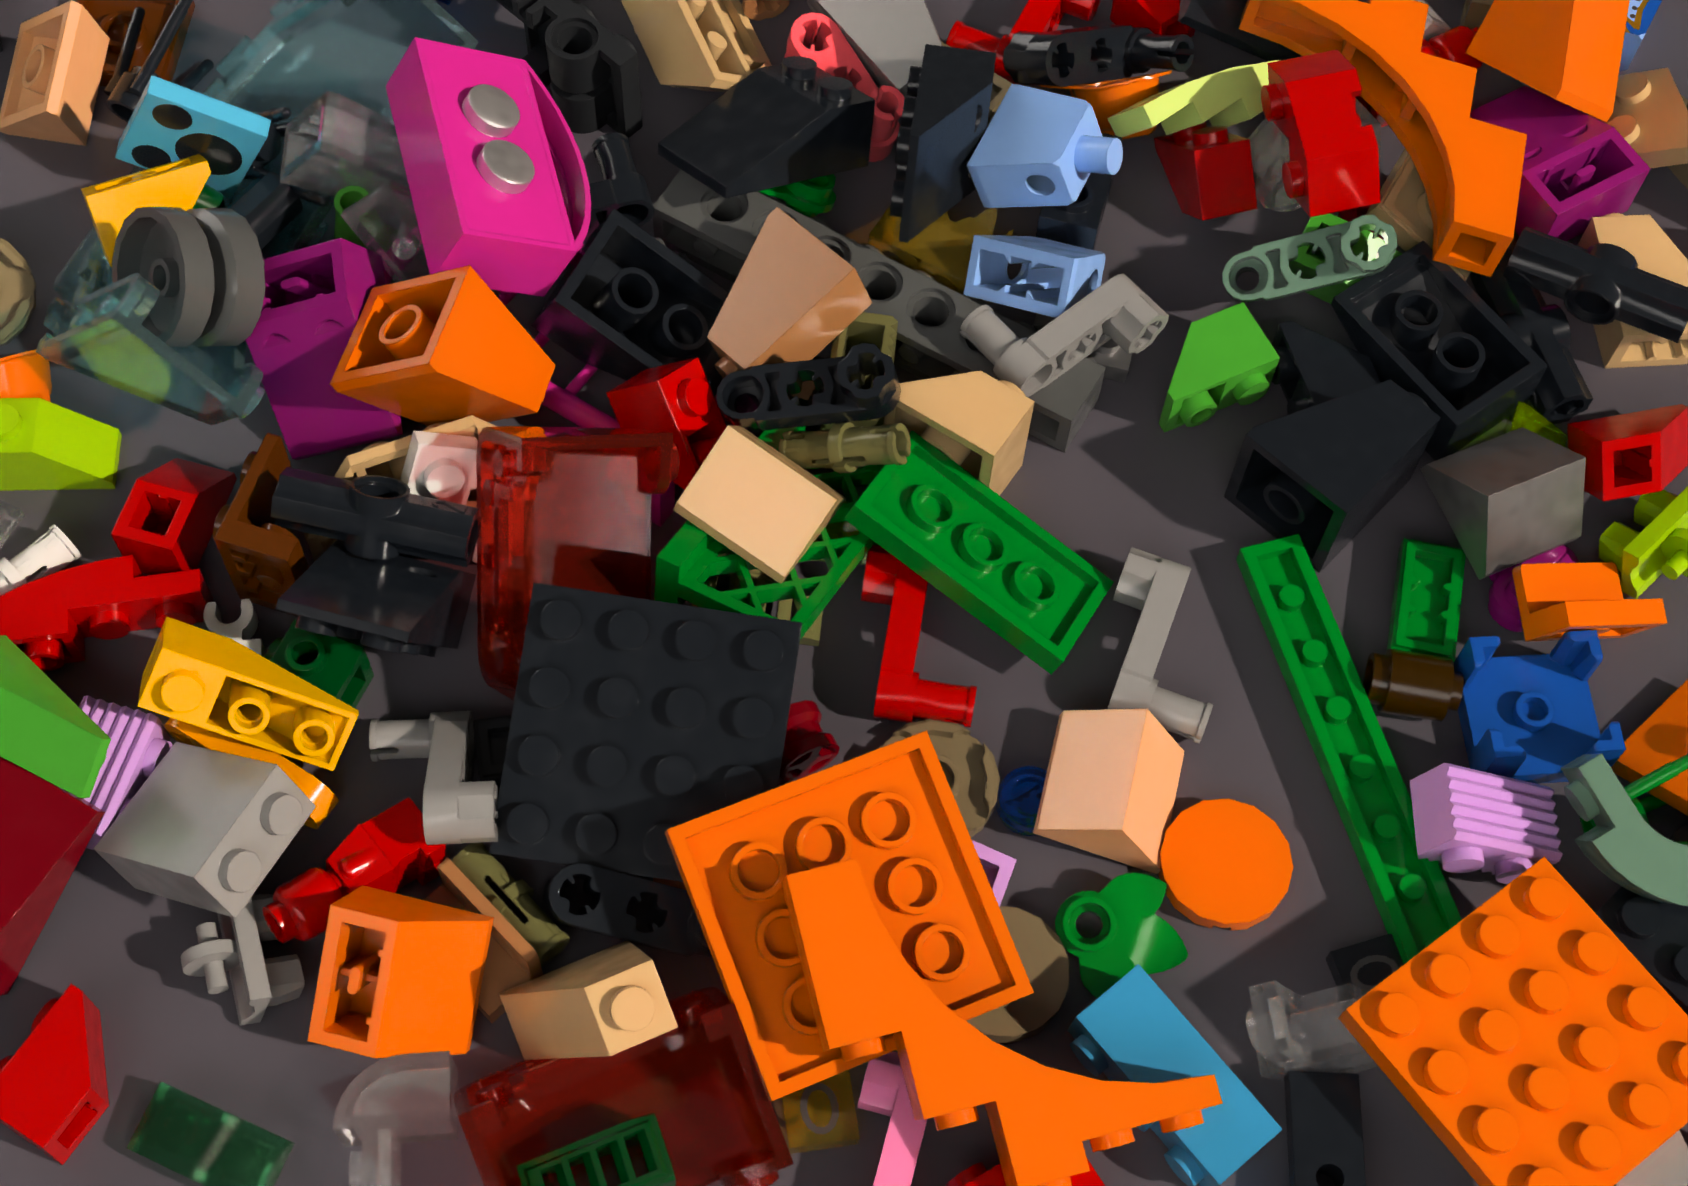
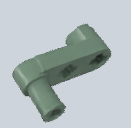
M1362 215L1350 222L1256 245L1249 251L1233 256L1225 264L1222 272L1223 284L1227 293L1234 300L1251 303L1259 300L1267 302L1371 276L1383 271L1391 263L1397 248V234L1392 225L1379 220L1375 215ZM1363 230L1374 231L1373 239L1379 234L1384 239L1385 245L1378 248L1376 260L1364 261L1362 260L1363 252L1356 257L1350 246L1358 243L1360 232ZM1310 245L1313 246L1312 254H1315L1318 250L1323 253L1325 263L1316 266V277L1302 279V271L1299 270L1295 275L1289 267V262L1298 258L1299 247ZM1253 272L1259 276L1258 285L1252 290L1245 291L1240 289L1236 283L1242 273Z

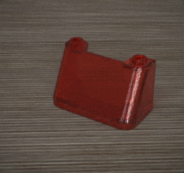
M501 426L485 427L482 429L477 442L476 454L477 508H479V516L481 517L477 541V648L480 671L488 686L514 701L533 582L651 600L652 495L664 494L669 488L670 482L674 481L679 473V453L676 445L673 443V432L662 429Z
M716 987L699 989L669 1000L678 1028L609 1057L523 1060L477 1079L460 1088L453 1095L458 1119L484 1186H521L516 1168L517 1165L652 1112L656 1115L674 1170L676 1186H706L717 1180L723 1186H769L779 1179L778 1170L794 1163L773 1106L769 1101L734 1002ZM640 1144L627 1148L636 1178L649 1173ZM612 1154L600 1157L599 1161L607 1186L620 1185L621 1182ZM584 1163L570 1167L576 1186H591ZM556 1172L542 1177L545 1186H560Z

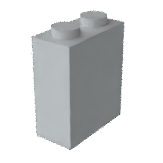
M175 742L97 843L94 850L135 889L236 918L316 808V805L277 764Z

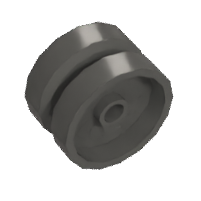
M181 207L136 208L124 220L116 238L113 253V295L119 318L129 336L144 348L188 347L190 344L195 347L238 346L251 336L261 316L265 295L264 260L258 238L246 218L233 209L197 208L188 209L187 211Z

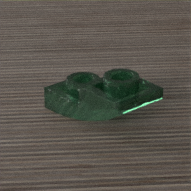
M160 1081L126 1148L204 1186H274L295 1143Z

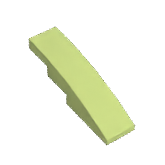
M1281 60L1232 67L1151 95L1107 119L1115 135L1122 138L1152 128L1161 123L1166 135L1204 123L1208 119L1212 127H1229L1250 120L1263 112L1261 89L1262 86L1269 85L1267 63Z

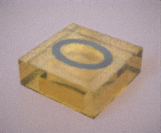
M849 1070L781 1097L789 1154L859 1144L860 1136Z

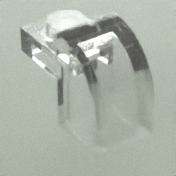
M1276 980L1248 987L1252 1008L1248 1009L1246 1014V1026L1250 1041L1256 1050L1261 1077L1284 1081L1288 1071L1356 1073L1379 1067L1338 1019L1349 1006L1367 993L1353 982L1301 996Z
M450 1051L409 1053L387 1057L364 1069L348 1085L335 1111L333 1131L344 1147L362 1146V1151H351L350 1186H401V1143L458 1139V1069Z

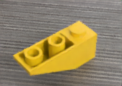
M166 617L142 674L137 707L330 771H334L359 715V710L233 639L170 617Z

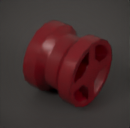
M804 700L790 704L780 777L783 780L792 781L813 774L830 763L839 753L840 747L833 735L823 732L820 726L822 714L814 701Z

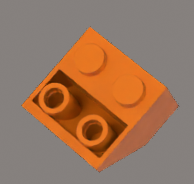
M364 885L330 905L307 1041L371 1058L466 1054L471 1047L494 917Z

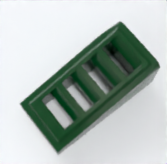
M654 1112L625 1121L516 1166L521 1186H545L542 1177L555 1172L560 1186H576L570 1167L584 1163L591 1186H607L599 1158L612 1154L621 1182L618 1186H676L674 1170ZM640 1144L649 1173L636 1178L627 1148Z

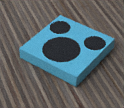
M151 75L119 139L115 158L144 169H150L201 154L208 161L211 174L205 184L222 193L224 197L231 199L265 143L271 120Z

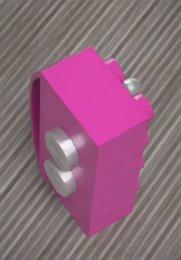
M414 37L385 87L429 273L434 274L470 265L492 290L503 294L520 293L544 297L582 246L591 220L589 181L580 150L571 129L549 91L526 60Z

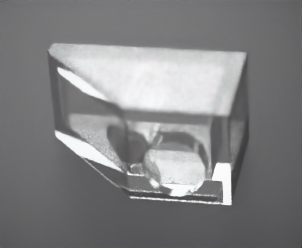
M390 180L343 210L341 217L369 250L382 255L384 269L395 282L430 275L409 187Z

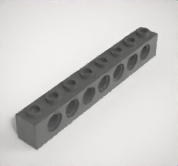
M683 170L679 171L653 205V229L656 240L675 253L732 282H735L767 216L776 207L780 208L856 269L870 298H884V300L871 299L872 304L864 312L890 315L898 321L895 366L922 380L980 370L998 381L1000 380L993 373L994 365L983 354L973 351L977 350V348L960 334V327L966 317L979 306L985 305V303L978 298L963 296L938 283L931 275L922 270H912L886 257L875 246L867 243L860 244L834 231L825 221L818 218H809L783 205L776 197L764 195L756 191L724 198ZM993 311L1020 339L1029 338L1038 331L1030 324L1015 322ZM923 323H931V324H935V325H937V326H936V327H927V326H924V325H921V324H923ZM1088 355L1045 388L1028 397L1035 401L1028 434L1065 453L1099 400L1106 367L1096 363Z

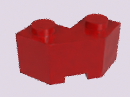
M1337 49L1267 63L1269 85L1262 86L1261 101L1267 121H1273L1289 140L1290 162L1283 163L1282 178L1287 196L1290 199L1295 198L1309 217L1380 203L1378 143L1372 124L1362 126L1361 119L1356 113L1355 97L1360 96L1362 92L1356 68Z

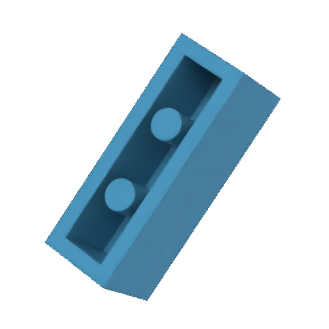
M1139 964L1078 1014L1067 1030L1075 1039L1070 1043V1047L1082 1065L1094 1076L1098 1077L1103 1072L1110 1081L1155 1083L1215 1074L1223 1104L1201 1109L1204 1123L1168 1133L1161 1132L1159 1121L1137 1126L1143 1132L1151 1128L1169 1149L1164 1154L1166 1162L1187 1186H1196L1197 1184L1200 1186H1219L1283 1130Z

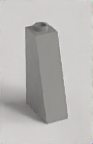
M806 0L809 8L814 13H822L830 17L838 25L873 79L880 86L887 85L897 88L904 95V98L907 95L910 66L922 67L925 45L943 46L925 0Z

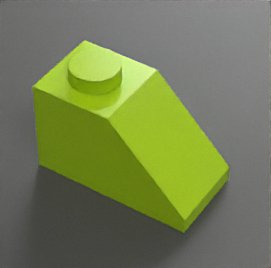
M0 398V491L116 489L122 434L118 428L41 398Z

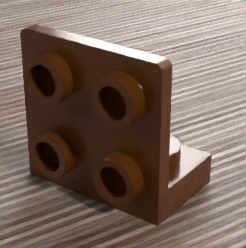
M267 433L258 451H252L246 457L240 474L241 485L231 505H224L217 514L213 527V539L239 598L250 599L251 603L277 610L278 599L309 566L299 539L286 528L275 525L274 518L271 517L272 497L278 484L279 475L286 467L292 468L281 436ZM281 611V612H284V613H287V614H291V615H294V616H297V617H298L297 614H293V613Z

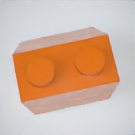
M1494 0L1466 54L1555 100L1608 122L1614 109L1629 0Z
M468 265L372 288L330 385L338 393L426 426L438 422H452L470 415L486 422L538 413L556 365L475 270Z

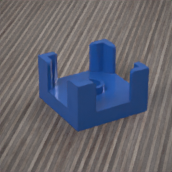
M1597 630L1564 633L1550 654L1492 657L1501 643L1499 636L1469 637L1453 664L1454 672L1462 673L1464 679L1462 698L1457 710L1471 769L1535 784L1569 782L1560 768L1581 755L1602 753L1610 767H1612L1624 753L1626 747L1618 721H1612L1603 733L1600 734L1588 685L1589 678L1603 660Z

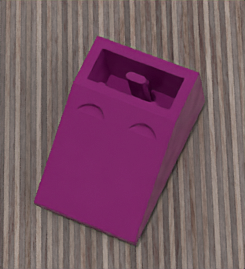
M1527 85L1470 112V118L1527 134L1515 222V231L1519 236L1525 226L1558 239L1568 241L1584 233L1592 217H1601L1611 213L1622 214L1628 211L1650 171V167L1613 126Z
M337 238L263 259L265 295L261 316L251 336L246 339V343L291 458L294 460L305 459L403 435L400 415L338 393L330 385L372 288L386 285L382 255L343 238Z

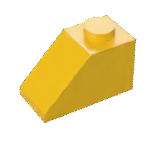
M201 154L81 189L105 258L111 268L118 233L124 220L136 208L181 207L185 211L193 209L211 174L208 161Z

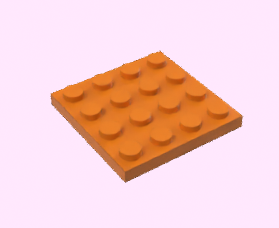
M927 730L674 826L665 832L768 1102L897 1050L893 1034L883 1036L887 1050L884 1052L845 1062L841 1048L823 1052L781 884L786 875L858 858L876 911L905 960L940 1000L966 1021L1034 993Z
M1545 857L1541 858L1367 992L1338 1017L1479 1186H1614L1688 1123V1015Z

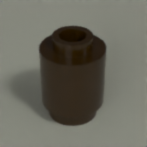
M1388 649L1385 654L1372 652L1367 660L1363 679V687L1371 704L1377 705L1379 712L1440 722L1444 720L1448 710L1457 711L1459 708L1464 684L1463 674L1454 672L1452 658L1396 649Z

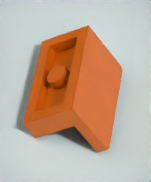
M1613 562L1522 564L1512 569L1525 642L1559 640L1566 632L1597 630L1599 639L1623 638L1667 624L1663 598L1623 599L1618 569Z

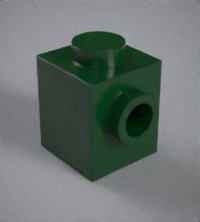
M294 619L283 638L278 637L271 643L265 658L356 708L374 677L365 649L339 637L322 635L296 628L297 620Z

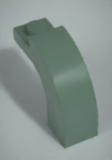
M1602 753L1583 754L1561 767L1560 769L1570 783L1564 787V792L1571 806L1584 821L1588 822L1593 819L1596 827L1574 839L1584 855L1607 877L1625 889L1655 901L1688 907V844L1683 845L1662 836L1644 820Z

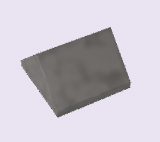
M1521 427L1428 463L1420 469L1479 580L1565 545L1582 536L1586 457L1528 429Z

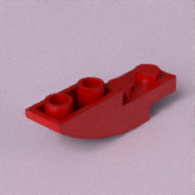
M133 555L104 559L55 572L0 595V635H6L43 672L53 671L61 668L64 663L85 661L86 637L105 640L118 639L126 636L131 631L162 628L166 617L190 625L204 622L203 613L207 602H213V596L200 569L143 576Z

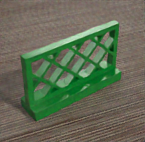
M806 426L764 430L758 438L778 451L779 441L784 439L782 436L784 432L806 431ZM866 465L858 467L852 473L839 474L834 471L813 475L834 490L842 489L846 497L847 503L841 506L828 524L846 521L844 518L859 499L855 487L870 485L884 465ZM687 520L656 556L654 600L675 604H683L685 601H688L702 608L778 619L765 613L761 604L793 599L798 612L791 621L803 623L801 640L875 542L861 531H859L857 536L830 539L825 527L816 538L817 542H813L799 562L824 559L829 570L826 575L799 579L794 567L785 578L786 581L781 584L772 583L754 586L749 570L758 568ZM736 572L742 588L720 592L705 585L704 582L709 576Z

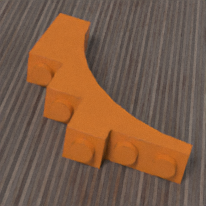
M1247 0L1241 17L1240 30L1281 44L1302 56L1337 49L1356 68L1362 87L1360 96L1387 122L1410 154L1426 189L1433 221L1432 260L1491 277L1514 237L1527 134L1470 118L1477 68L1421 52L1429 5L1415 0H1368L1367 3L1358 0Z
M858 858L789 874L781 882L823 1052L841 1048L844 1062L887 1051L883 1036L893 1034L914 1119L925 1120L934 1117L937 1131L980 1120L976 1106L985 1104L1006 1186H1072L1070 1176L1090 1171L1082 1141L1090 1140L1093 1152L1115 1148L1135 1141L1132 1131L1133 1127L1159 1121L1162 1133L1193 1127L1204 1123L1201 1109L1223 1104L1215 1074L1155 1083L1103 1081L1044 1066L992 1041L948 1008L907 963L876 911Z

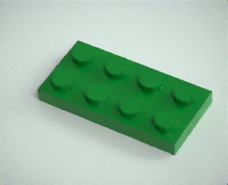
M912 430L909 433L911 453L910 456L906 457L907 463L903 465H884L844 519L1052 675L1064 662L1114 581Z

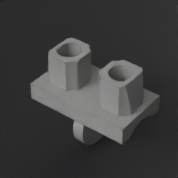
M273 894L252 895L236 918L217 913L222 939H219L215 922L199 924L196 927L199 944L185 950L180 956L183 973L194 977L205 976L209 994H219L229 989L226 971H229L240 1026L261 1022L267 1007L299 998L305 985L300 958H298L297 954L267 959L263 957L261 942L277 939L268 927L262 911L263 907L273 902Z

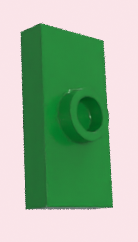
M1407 538L1403 539L1398 550L1387 650L1396 649L1452 658L1453 663L1455 662L1466 558L1463 549Z

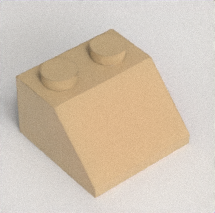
M981 370L899 383L901 387L900 400L895 409L884 416L883 425L903 423L909 433L913 430L1000 496L1023 464L1035 401L1026 397L1024 392L1015 384L1005 380L998 381Z

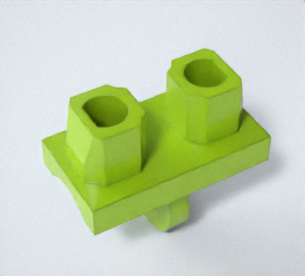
M1688 486L1679 495L1666 490L1642 494L1634 507V522L1645 527L1641 532L1621 522L1614 521L1600 536L1599 558L1604 562L1616 564L1617 569L1621 572L1622 592L1634 599H1637L1662 573L1671 580H1676L1681 574L1688 577Z

